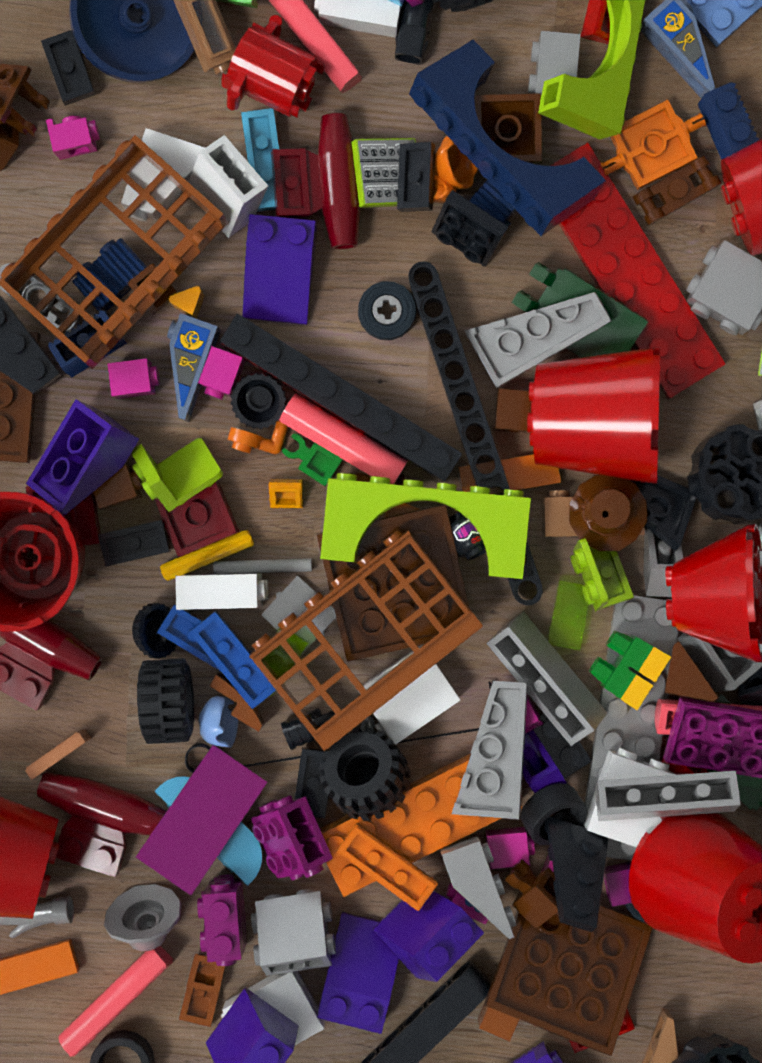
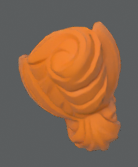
M448 136L442 140L441 146L435 153L433 202L444 203L452 190L456 192V189L472 187L474 176L478 171V168L466 155L459 151L456 144Z

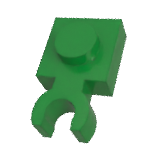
M292 434L291 437L299 443V449L296 452H290L283 448L282 453L290 459H301L302 462L298 469L326 487L328 478H332L343 459L316 443L309 449L306 447L305 440L300 435Z

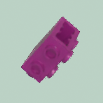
M289 795L279 800H272L259 807L261 813L251 817L254 825V836L262 843L267 854V865L276 875L277 879L289 876L292 881L304 875L305 878L311 877L324 870L323 863L333 859L306 797L293 800L292 796Z
M232 874L217 875L213 881H209L206 889L201 893V898L197 900L198 918H204V931L200 932L201 952H207V962H216L217 966H230L236 964V960L242 959L247 945L243 882L240 878L234 879Z

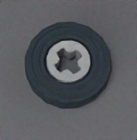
M382 281L370 286L363 293L358 304V317L362 327L369 335L379 340H394L402 337L411 329L416 318V304L412 294L404 286L396 282ZM388 302L390 307H396L397 312L391 314V319H385L384 314H378V310L383 308V303Z

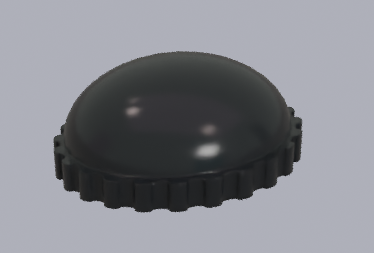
M258 372L254 374L249 373L246 377L243 376L241 381H237L236 387L233 388V393L231 394L232 411L235 412V417L240 419V423H245L247 427L251 426L253 429L269 428L277 420L279 421L286 407L285 390L282 389V384L278 383L277 379L272 378L270 374L266 375L264 372L261 374Z
M148 603L147 606H143L142 610L138 611L133 621V640L139 650L144 655H148L149 658H166V656L171 655V652L175 651L177 646L157 633L170 611V607L165 606V604Z

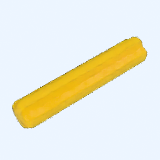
M244 530L166 562L160 566V570L164 579L170 581L176 578V576L184 575L252 547L254 542L250 532Z

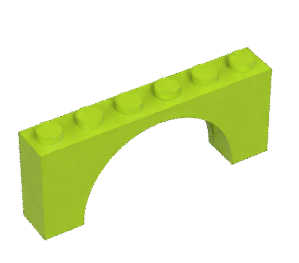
M606 0L610 19V38L607 52L601 65L589 78H577L562 74L544 81L539 114L599 140L621 134L625 121V108L631 88V75L636 60V48L642 28L641 21L646 0Z
M337 473L336 479L328 478L320 559L356 563L357 553L364 535L382 514L403 503L433 501L454 508L474 525L486 548L489 567L488 576L523 579L531 498L524 497V491L504 489L503 495L490 494V488L470 486V492L456 491L457 485L448 483H437L436 489L424 488L423 481L403 480V485L390 484V478L370 476V482L356 481L357 475Z

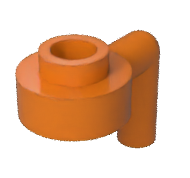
M277 420L271 440L231 427L227 440L233 442V449L250 454L252 448L271 454H278L282 450L288 426Z

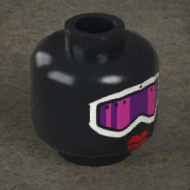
M460 512L452 515L449 519L451 521L450 525L457 556L466 557L469 561L485 554L486 548L474 525Z

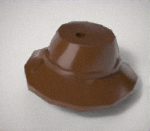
M595 475L579 485L570 502L569 524L579 540L586 538L588 545L598 551L622 550L637 540L647 522L646 500L636 484L628 479ZM603 511L609 513L608 517L602 515Z

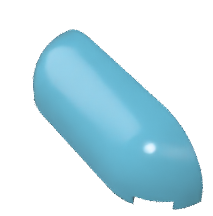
M181 776L169 779L155 790V793L165 801L166 806L169 808L190 777ZM240 822L217 858L232 873L234 872L248 886L255 879L261 868L262 850L254 834Z

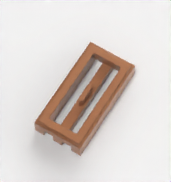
M81 729L26 767L25 772L31 780L36 778L92 739L86 729Z

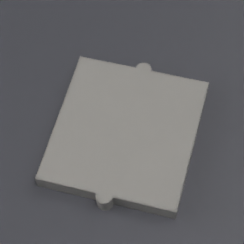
M297 575L282 592L276 593L277 598L261 615L279 631L280 627L277 624L292 612L298 616L305 611L307 607L304 603L314 596L316 592ZM329 606L312 619V622L323 636L324 630L336 618L334 608ZM305 625L287 640L303 654L317 638Z

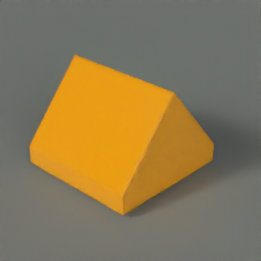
M195 286L171 295L168 299L174 308L197 319L205 295L199 286Z
M270 479V508H303V479Z

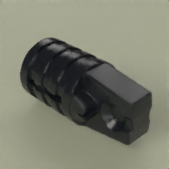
M319 708L307 712L318 727L335 715L334 711L322 715ZM293 718L288 722H281L284 736L291 750L315 739L299 718Z

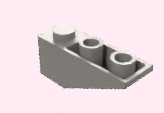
M478 836L440 849L452 886L509 939L514 938L511 927L517 926L510 906L504 908L500 895L505 894L499 874L494 876L491 874L488 864L494 862L488 843L481 844Z

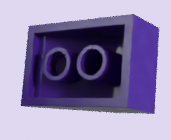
M249 214L242 317L252 320L307 325L317 236L316 221Z
M75 399L26 484L59 512L66 515L124 466L139 438L104 412Z
M346 912L341 913L335 938L336 954H331L332 966H328L317 1018L382 1034L399 958L373 930L380 921Z

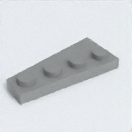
M593 292L464 331L497 388L612 322V319L598 294Z
M493 681L480 721L478 734L473 743L466 772L462 778L461 788L451 814L520 819L528 683Z

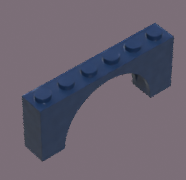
M473 39L418 72L409 95L430 116L437 127L456 144L459 151L466 155L479 169L482 176L488 179L502 194L503 198L519 212L525 222L540 236H543L594 200L606 180L585 157L559 166L536 165L513 157L491 140L478 120L474 97L475 91L485 84L495 62Z

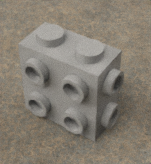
M726 240L718 247L712 245L702 263L707 265L702 275L695 274L686 289L690 293L687 303L692 306L691 311L702 318L708 319L710 316L719 321L720 328L732 335H737L738 333L743 335L750 328L756 330L762 321V261Z
M304 889L298 891L296 895L284 897L280 894H272L266 896L264 900L255 901L256 913L251 914L253 933H258V945L253 947L256 966H260L266 976L332 966L331 954H336L334 934L328 933L327 923L333 921L330 901L325 902L320 891Z

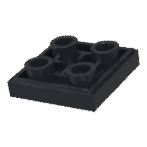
M452 190L447 196L431 232L443 244L452 245L464 253V256L469 261L486 267L508 226Z

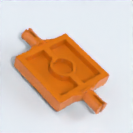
M666 100L625 121L621 134L610 137L616 147L617 156L600 163L602 169H605V175L608 176V174L623 167L629 173L636 189L639 190L692 163L698 157L690 143V133L706 126L705 119L701 120L703 115L699 113L683 122L675 114L669 100Z

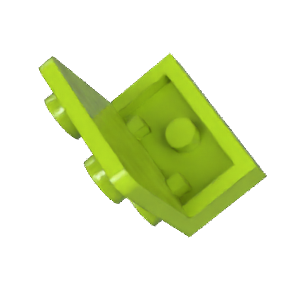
M202 438L195 439L159 464L155 463L142 444L135 447L132 451L136 461L132 467L143 482L144 490L152 500L158 497L168 512L184 504L188 499L213 485L223 476L221 468Z
M586 538L578 540L573 549L574 555H571L570 559L575 573H581L585 582V586L582 587V593L587 605L593 604L596 612L633 599L634 596L617 551H598L588 545Z

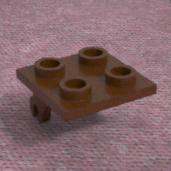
M0 64V124L7 122L20 133L27 135L29 132L34 136L37 131L35 125L25 120L11 107V104L17 94L38 109L42 105L47 110L50 101L27 82L32 71L29 66Z

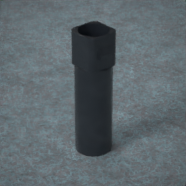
M425 0L415 7H412L408 1H404L399 23V34L395 37V60L422 65L424 54L428 48L427 36L430 33L435 3L432 0Z

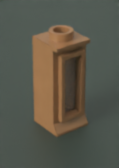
M173 0L204 73L213 69L216 75L227 71L236 48L216 0Z

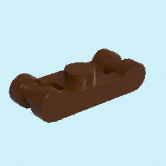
M706 155L632 197L637 206L640 205L646 214L644 219L648 226L722 184L718 175L714 176L710 170L709 165L711 163ZM697 173L702 184L695 187L689 177ZM657 195L663 203V206L659 208L656 207L652 200Z

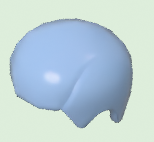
M215 696L210 698L201 710L198 722L200 735L206 742L215 746L231 748L237 734L238 719L230 715L232 710L228 708V705L234 704V701L227 697Z

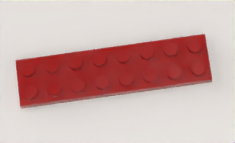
M587 142L550 166L569 164L585 157L606 182L594 200L559 225L597 287L649 320L635 341L634 346L637 350L660 347V388L666 398L670 399L724 366L725 362L696 315L691 311V307L609 176L605 175V169H602L599 159Z

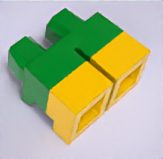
M613 631L606 642V646L619 654L613 665L597 657L589 672L601 682L600 686L635 710H638L653 685L630 671L629 667L649 680L656 682L671 656L636 636L631 635L629 637L623 633Z

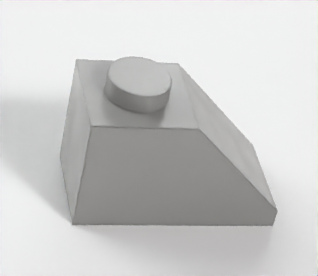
M645 527L643 566L646 596L672 597L671 586L667 587L665 570L666 566H673L675 562L683 559L682 546L675 551L647 527Z

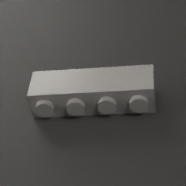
M524 611L503 626L486 643L518 682L528 683V695L571 746L593 732L607 715L605 709Z
M736 771L599 780L595 785L598 821L734 812L741 805Z

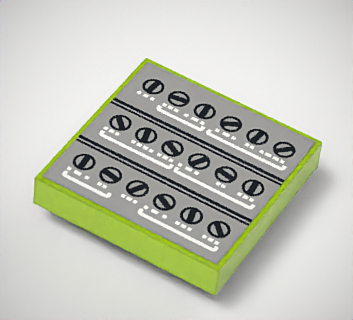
M415 138L355 139L351 142L359 208L397 206L400 144L416 143Z

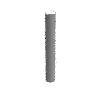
M312 558L215 561L213 563L214 574L312 572Z

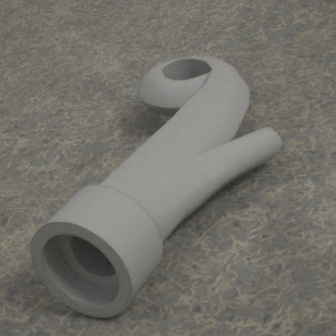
M70 896L54 898L53 901L38 903L33 919L0 917V925H18L9 935L11 938H15L27 930L44 924L72 923L74 919L73 900Z

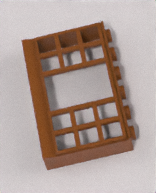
M136 135L130 141L126 140L119 145L115 152V157L107 165L104 164L95 171L90 184L85 189L78 190L71 197L70 205L63 213L53 216L47 224V230L39 238L32 239L26 245L21 258L16 263H10L1 273L0 286L91 369L105 357L228 224L225 215ZM143 157L160 171L145 189L128 176L129 172ZM166 178L184 192L168 210L151 196ZM122 180L139 194L124 212L120 211L106 198ZM189 198L206 212L203 218L191 230L173 216ZM145 200L162 215L146 233L129 219ZM101 203L164 259L124 303L61 247ZM168 221L185 235L169 254L152 239ZM56 251L73 266L57 284L40 270ZM78 272L95 286L93 291L80 305L62 290ZM34 274L51 288L49 293L35 308L18 293ZM101 293L118 307L102 326L85 311ZM57 295L74 309L58 328L41 314ZM79 316L97 330L81 349L64 335L66 330Z
M399 529L383 541L386 545L384 549L377 554L373 550L368 552L356 562L360 566L350 575L344 571L330 583L333 589L324 596L320 591L304 603L307 607L305 611L298 616L292 612L277 624L280 627L277 633L272 637L265 633L251 645L254 651L250 653L249 657L324 751L483 627L408 530L403 534ZM410 544L424 561V564L404 578L390 558ZM385 563L400 583L379 598L364 578ZM430 569L444 589L424 603L410 583ZM358 583L414 652L367 690L312 622V619ZM402 589H405L419 608L399 623L385 603ZM450 594L464 614L444 628L429 609ZM422 614H425L439 633L419 648L405 631V628ZM306 625L321 645L301 659L287 642V639ZM279 645L284 648L296 663L280 677L277 676L264 659L265 656ZM326 650L341 670L321 685L306 665ZM299 670L303 672L315 687V690L300 702L296 700L284 684L285 681ZM346 675L360 695L343 709H340L326 690ZM319 695L322 696L335 713L334 716L320 727L314 723L304 710V707Z

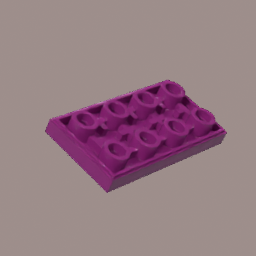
M680 697L663 758L666 763L721 772L736 771V774L762 778V711Z
M212 745L135 858L189 895H192L267 784V781Z

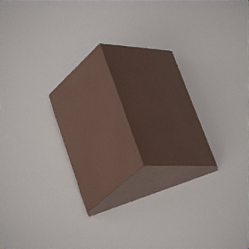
M541 93L475 95V109L478 120L491 140L505 152L522 161L542 162L541 114L538 113Z
M677 642L674 644L665 693L678 697L716 702L718 696L681 643Z

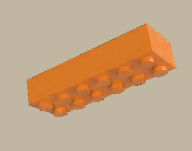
M471 753L410 783L409 790H403L402 792L405 796L403 802L397 801L394 804L397 809L392 813L389 810L384 811V817L380 819L372 815L371 821H364L360 816L358 819H354L346 815L320 828L333 859L326 863L343 897L376 881L337 853L338 847L356 823L413 863L502 819L451 814Z

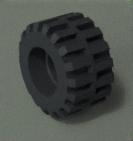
M184 658L144 660L142 662L137 682V707L140 730L147 744L188 742L190 740L194 726V692L191 670Z
M360 727L354 728L352 734L348 735L347 733L341 740L334 743L329 752L324 751L322 758L325 763L319 766V772L323 775L320 777L321 785L339 809L345 814L347 813L351 818L358 819L360 816L364 821H371L372 815H375L377 819L384 817V811L389 810L392 813L397 809L394 804L397 801L402 803L405 799L402 792L403 790H409L410 783L406 778L411 777L410 769L407 766L408 762L392 739L388 738L384 732L379 730L376 733L373 728L366 727L364 732ZM367 763H379L378 770L370 781L363 785L352 786V779L360 767Z

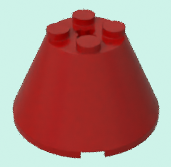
M749 524L675 562L673 566H666L667 587L671 586L672 599L666 600L667 619L672 621V626L676 627L680 632L751 661L762 662V653L760 652V644H762V566H760V551H762V544L757 524Z

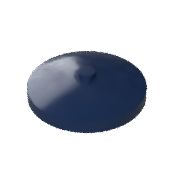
M70 0L69 2L71 29L82 53L95 67L118 80L132 83H147L160 80L179 69L194 51V47L173 0ZM199 0L192 3L202 26V7Z

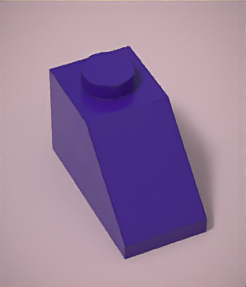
M532 730L525 734L523 776L535 794L547 786L557 783L567 784V782Z

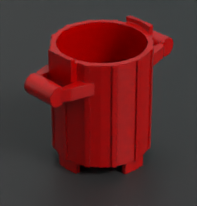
M271 16L265 28L253 22L252 26L248 28L241 38L231 59L227 74L223 73L221 86L228 89L226 105L229 110H237L241 100L247 95L289 117L294 116L298 118L299 110L301 109L306 112L313 98L309 97L315 84L316 78L314 75L316 72L323 74L325 64L318 61L316 56L279 38L282 30V18L280 16Z

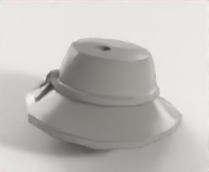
M157 884L134 886L119 895L108 908L104 927L111 938L129 943L133 949L150 951L162 945L167 938V934L180 920L182 902L170 888Z

